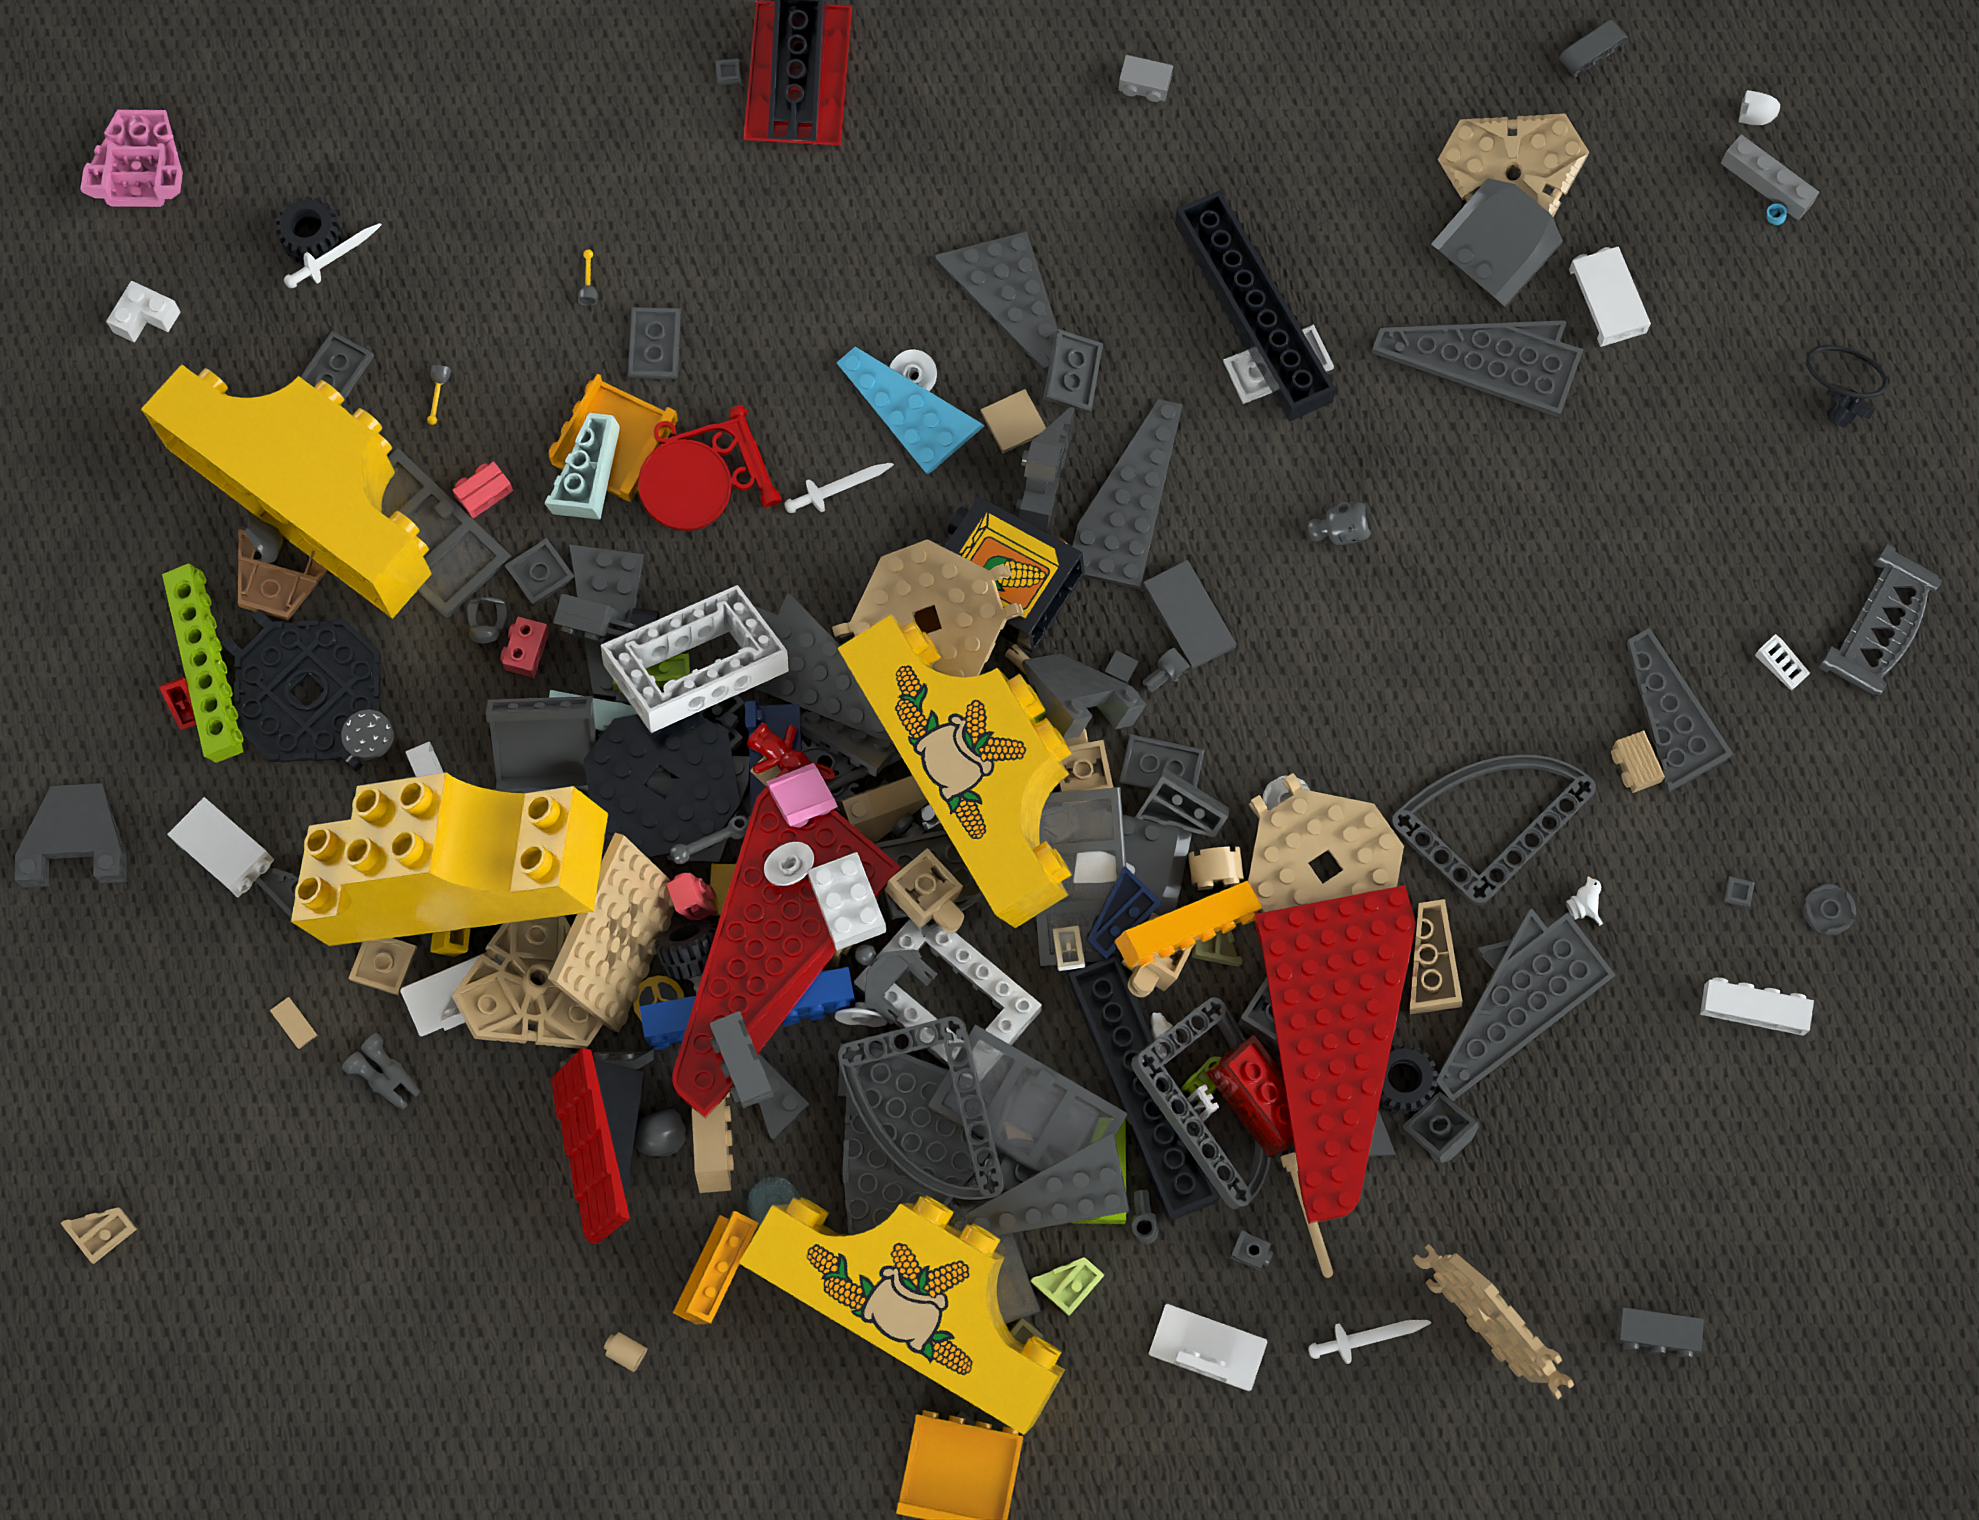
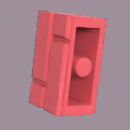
M495 462L489 465L487 463L482 464L476 469V474L468 479H460L452 490L455 498L472 519L513 491L511 483Z

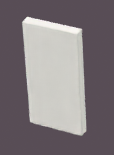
M1312 325L1302 329L1326 372L1334 368L1333 363L1315 326ZM1248 350L1223 360L1243 404L1272 393Z

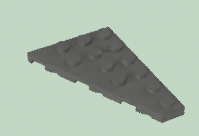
M1027 231L935 255L936 262L950 274V277L958 282L962 289L1044 371L1048 370L1054 335L1058 329Z

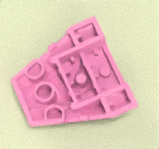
M117 110L104 132L106 138L102 145L96 146L94 150L95 157L91 164L87 163L83 169L80 189L83 193L93 198H104L105 202L110 206L161 207L164 205L165 199H172L180 193L183 176L166 110Z

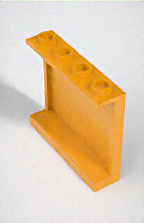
M597 374L594 380H590L586 385L582 401L579 400L575 404L570 421L564 423L558 442H554L551 445L549 458L553 466L563 470L566 465L565 460L568 454H571L576 444L575 440L588 413L613 415L620 426L607 491L631 503L638 491L639 473L645 459L653 450L662 445L654 438L655 426L661 421H669L675 426L678 421L677 413L669 407L664 411L603 382L601 375ZM662 427L658 430V435L664 439L668 438L671 430L667 427Z
M736 1211L732 1212L729 1219L719 1215L673 1311L674 1314L696 1325L710 1324L740 1264L739 1261L759 1224L758 1222Z
M923 1410L922 1415L916 1414L896 1514L925 1520H1007L1024 1436L1018 1435L1019 1432L1008 1427H1003L1002 1432L991 1430L992 1424L976 1421V1426L965 1424L966 1419L949 1416V1421L938 1419L939 1413Z

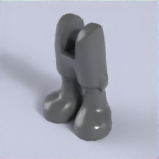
M374 1033L363 1043L361 1051L380 1066L383 1073L377 1072L359 1052H355L344 1062L342 1070L349 1075H361L368 1080L374 1092L381 1094L393 1105L404 1110L408 1104L393 1090L401 1083L415 1097L421 1091L411 1077L403 1070L401 1063L390 1059L383 1050V1038L378 1033Z

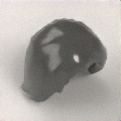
M249 515L248 527L245 529V532L252 542V546L258 551L255 559L270 564L281 553L283 537L275 526Z
M674 1108L664 1109L648 1114L638 1120L634 1137L637 1150L648 1156H670L678 1152L686 1141V1127L681 1120V1115Z

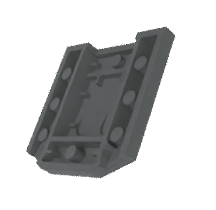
M1488 178L1431 245L1479 284L1501 305L1506 307L1563 241L1553 216L1515 184Z
M1091 811L1084 842L1114 840L1112 812ZM1123 815L1126 862L1135 868L1134 875L1162 902L1153 912L1158 916H1162L1176 910L1192 832L1168 824L1166 826L1159 824V822ZM1115 850L1102 851L1115 856ZM1115 881L1075 883L1072 898L1075 901L1107 899ZM1101 909L1088 911L1094 916H1098Z

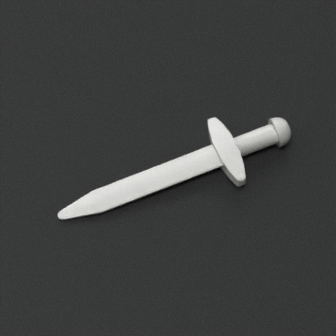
M379 223L360 231L316 260L311 254L306 252L304 254L305 267L292 275H286L284 278L285 285L288 288H295L298 282L308 276L316 283L321 282L320 269L362 243L381 224Z
M885 463L871 466L821 488H817L809 479L806 481L808 494L794 500L788 499L784 503L785 509L788 513H795L796 509L813 503L820 512L825 511L824 498L879 476L894 464Z
M1407 1320L1348 1336L1342 1326L1336 1324V1340L1318 1345L1312 1343L1308 1350L1310 1356L1315 1359L1320 1358V1355L1339 1351L1345 1363L1349 1364L1351 1363L1352 1348L1414 1333L1431 1324V1322L1428 1320Z

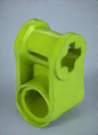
M1221 1057L1208 1059L1187 1080L1180 1090L1191 1095L1197 1088L1206 1085L1208 1088L1205 1091L1206 1095L1210 1093L1213 1095L1217 1087L1225 1079L1222 1075L1212 1076L1208 1068L1216 1064L1223 1069L1226 1066V1061Z

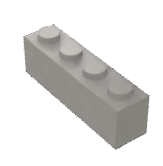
M1742 134L1726 151L1721 162L1722 165L1773 203L1784 205L1787 213L1798 221L1813 205L1819 194V191Z

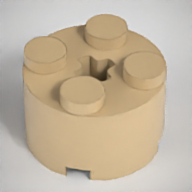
M1217 847L1200 850V855L1195 857L1194 852L1188 854L1191 881L1193 886H1197V891L1212 890L1214 884L1222 883L1223 888H1231L1238 885L1239 881L1244 879L1240 847H1235L1234 852H1230V847Z

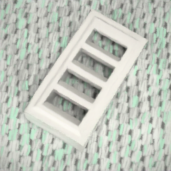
M1776 634L1755 654L1791 691L1810 674ZM1774 647L1777 651L1771 656L1768 652ZM1780 655L1784 656L1785 658L1779 664L1775 661ZM1790 662L1792 666L1784 672L1782 668ZM1797 669L1800 673L1791 680L1788 676Z

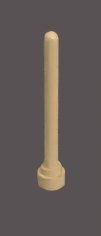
M1293 1152L1280 1157L1283 1168H1286L1287 1172H1291L1323 1276L1330 1278L1333 1275V1269L1318 1222L1308 1224L1301 1197L1296 1154Z

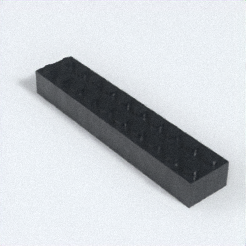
M1219 190L1176 210L1175 225L1288 421H1293L1332 403L1336 393L1333 382L1222 192Z
M1118 955L1069 973V985L1121 1110L1128 1113L1125 1118L1168 1222L1218 1203L1220 1197L1217 1190L1132 1069V1058L1154 1040L1135 996L1128 989V979ZM1144 1060L1142 1064L1144 1067H1146L1148 1063L1146 1060ZM1153 1072L1150 1074V1077L1156 1075V1073ZM1157 1079V1089L1161 1092H1164V1083L1161 1080ZM1172 1101L1171 1108L1173 1112L1180 1114L1179 1104ZM1188 1123L1186 1127L1187 1132L1194 1136Z

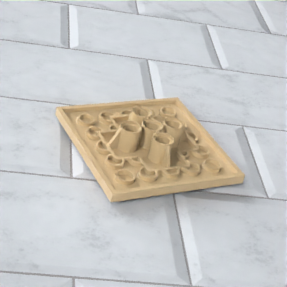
M618 833L614 834L600 865L594 912L577 914L548 980L607 1028L619 1033L622 1026L628 1020V1012L632 1003L638 998V986L647 977L654 955L657 954L654 947L655 941L669 929L675 907L667 887V883L671 882V880L624 835Z

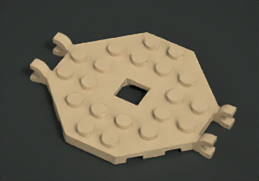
M924 540L882 556L851 621L833 626L832 629L835 637L840 636V638H843L852 633L856 637L889 615H892L904 627L913 620L915 621V612L935 605L942 628L927 635L941 658L930 664L933 670L949 676L974 677L979 676L984 663L988 661L996 644L995 640L1006 621L1023 615L1024 612L1021 604L1017 605V603L1008 605L1003 609L995 581L1012 575L1008 565L1001 564L988 570L930 540Z
M1294 773L1284 779L1285 781H1283V785L1292 796L1268 811L1260 795L1250 801L1249 806L1259 818L1248 882L1263 907L1260 909L1262 913L1397 887L1404 845L1375 804L1304 790L1301 788ZM1328 851L1341 867L1342 872L1322 884L1308 863Z
M1429 1244L1425 1247L1429 1254L1428 1257L1420 1258L1418 1255L1413 1257L1416 1265L1420 1268L1428 1269L1432 1267L1436 1272L1433 1276L1437 1283H1434L1431 1279L1426 1281L1429 1289L1434 1293H1443L1451 1303L1454 1302L1468 1318L1466 1321L1475 1332H1479L1491 1345V1351L1499 1361L1503 1362L1505 1360L1509 1363V1367L1518 1377L1523 1375L1530 1382L1548 1383L1552 1394L1557 1399L1562 1396L1558 1389L1559 1385L1565 1384L1568 1388L1574 1386L1572 1379L1558 1372L1552 1362L1553 1360L1559 1364L1562 1361L1560 1355L1556 1351L1544 1346L1537 1336L1533 1337L1532 1333L1524 1325L1525 1322L1511 1305L1507 1306L1506 1302L1498 1294L1499 1291L1463 1258L1458 1254L1438 1256Z

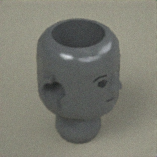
M1342 502L1327 511L1326 519H1311L1308 522L1311 540L1320 542L1325 537H1330L1334 545L1341 546L1368 539L1371 535V521L1366 505L1362 502Z

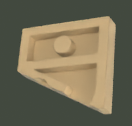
M119 1207L106 1210L103 1213H93L85 1215L83 1218L68 1219L61 1222L65 1230L93 1264L137 1230Z

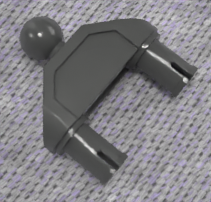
M864 944L859 946L855 953L856 960L860 964L871 966L866 973L865 1006L871 1010L875 1009L890 1025L902 1012L885 998V992L905 971L908 972L910 970L926 987L938 975L920 959L922 956L914 949L885 952L878 959L876 958L875 949L870 945Z

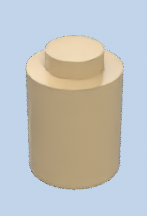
M620 1332L616 1336L611 1334L604 1345V1349L607 1350L605 1356L632 1372L638 1368L647 1352L646 1347Z

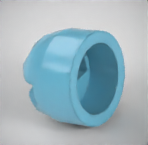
M1776 203L1768 207L1767 220L1769 223L1781 225L1785 221L1787 209L1784 205Z

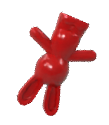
M764 722L749 737L747 746L767 758L754 765L753 771L756 774H760L776 765H779L780 771L786 767L792 772L814 763L825 782L832 781L835 777L832 769L810 761L802 751L791 749L797 732V728L794 725L787 727L783 740L774 734Z

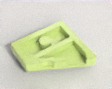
M1083 1257L1068 1265L1034 1277L1030 1283L1066 1315L1070 1316L1104 1277V1274Z

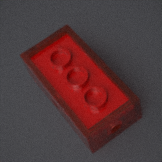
M1255 1035L1237 1043L1205 1073L1270 1158L1287 1150L1294 1142L1282 1071Z

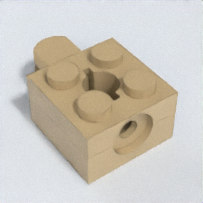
M1086 729L1083 730L1079 737L1065 740L1072 754L1061 761L1069 775L1057 784L1059 792L1113 788L1104 741L1088 742ZM1094 800L1061 802V804L1065 806Z
M928 848L889 879L885 891L919 928H922L931 919L946 933H953L961 927L964 914L953 901L958 898L963 886Z
M1152 912L1141 924L1160 916ZM1192 947L1183 951L1181 948H1178L1174 954L1165 959H1161L1160 956L1156 957L1153 963L1143 968L1137 965L1129 969L1123 958L1121 965L1133 972L1128 981L1130 992L1134 996L1145 997L1153 991L1155 986L1165 991L1178 978Z

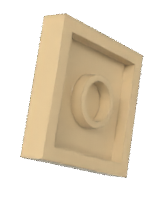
M1025 389L981 409V414L1002 453H1006L1034 440L1046 429Z
M394 938L364 941L360 947L349 980L399 996L417 946Z

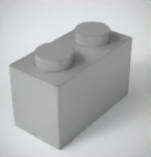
M1126 55L1119 79L1118 91H1122L1127 96H1144L1153 102L1165 101L1172 77L1173 65Z

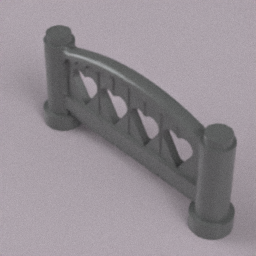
M1888 543L1883 546L1873 565L1882 569V572L1840 650L1830 646L1818 665V668L1826 673L1831 671L1864 691L1877 696L1882 694L1887 685L1882 679L1883 676L1901 659L1919 629L1927 603L1928 592L1935 593L1942 582L1938 575L1895 551L1896 548ZM1910 587L1914 589L1915 596L1910 598V605L1902 603L1894 588ZM1883 608H1901L1904 611V616L1899 618L1900 623L1898 626L1891 624ZM1872 629L1892 630L1893 637L1888 639V646H1882L1879 643ZM1878 649L1881 651L1882 657L1877 659V667H1871L1868 664L1861 650Z

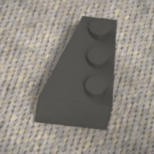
M1164 768L1137 808L1135 818L1142 820L1144 818L1159 822L1162 825L1167 826L1168 824L1183 828L1186 831L1215 838L1227 820L1230 808Z
M740 1011L711 1022L710 1026L714 1038H711L710 1042L715 1054L721 1052L724 1062L719 1064L725 1079L728 1077L732 1079L734 1086L730 1087V1091L735 1103L741 1101L743 1108H746L772 1097V1089Z

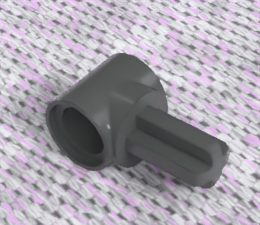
M1172 648L1158 660V669L1143 680L1142 684L1147 691L1152 693L1167 680L1170 682L1178 681V677L1183 673H1188L1191 666L1175 648Z
M1138 1190L1133 1194L1136 1215L1132 1216V1230L1138 1241L1150 1244L1157 1239L1159 1234L1156 1214L1151 1212L1149 1191ZM1143 1224L1152 1225V1230L1147 1235H1142L1138 1232Z

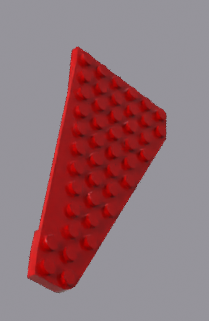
M785 767L775 778L790 773V771ZM768 786L756 798L673 1070L672 1080L677 1094L704 1119L723 1101L730 1092V1087L734 1086L731 1077L725 1079L719 1064L724 1062L721 1052L715 1054L710 1039L714 1038L710 1023L740 1011L758 1055L836 953L835 945L809 881L808 874L800 881L791 885L779 886L772 884L764 874V865L768 856L784 844L801 842L808 845L814 853V864L811 868L813 869L857 852L875 899L885 889L889 879L902 869L900 865L834 809L823 816L817 815L810 818L807 824L800 828L790 826L776 805Z
M1405 885L1258 913L1253 917L1263 951L1298 1166L1297 1173L1308 1224L1347 1216L1354 1210L1360 1199L1416 927V921Z

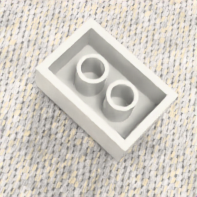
M857 852L807 870L809 881L836 951L886 932L884 919Z

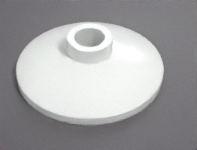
M904 351L890 365L891 369L927 391H930L936 382V365L932 358L923 351ZM915 372H918V378L916 380H912L911 375Z
M801 842L784 844L768 856L764 865V874L772 884L779 886L794 884L803 879L808 874L807 870L813 867L814 853L808 845Z
M863 1002L855 1003V1007L843 1009L835 1013L836 1020L848 1025L879 1027L887 1024L886 1019L877 1011L868 1009Z

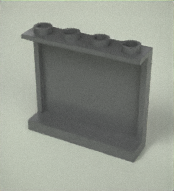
M592 696L488 700L486 720L490 722L497 779L495 791L514 793L521 791L522 788L558 789L572 786L576 789L588 790L584 758L597 742Z

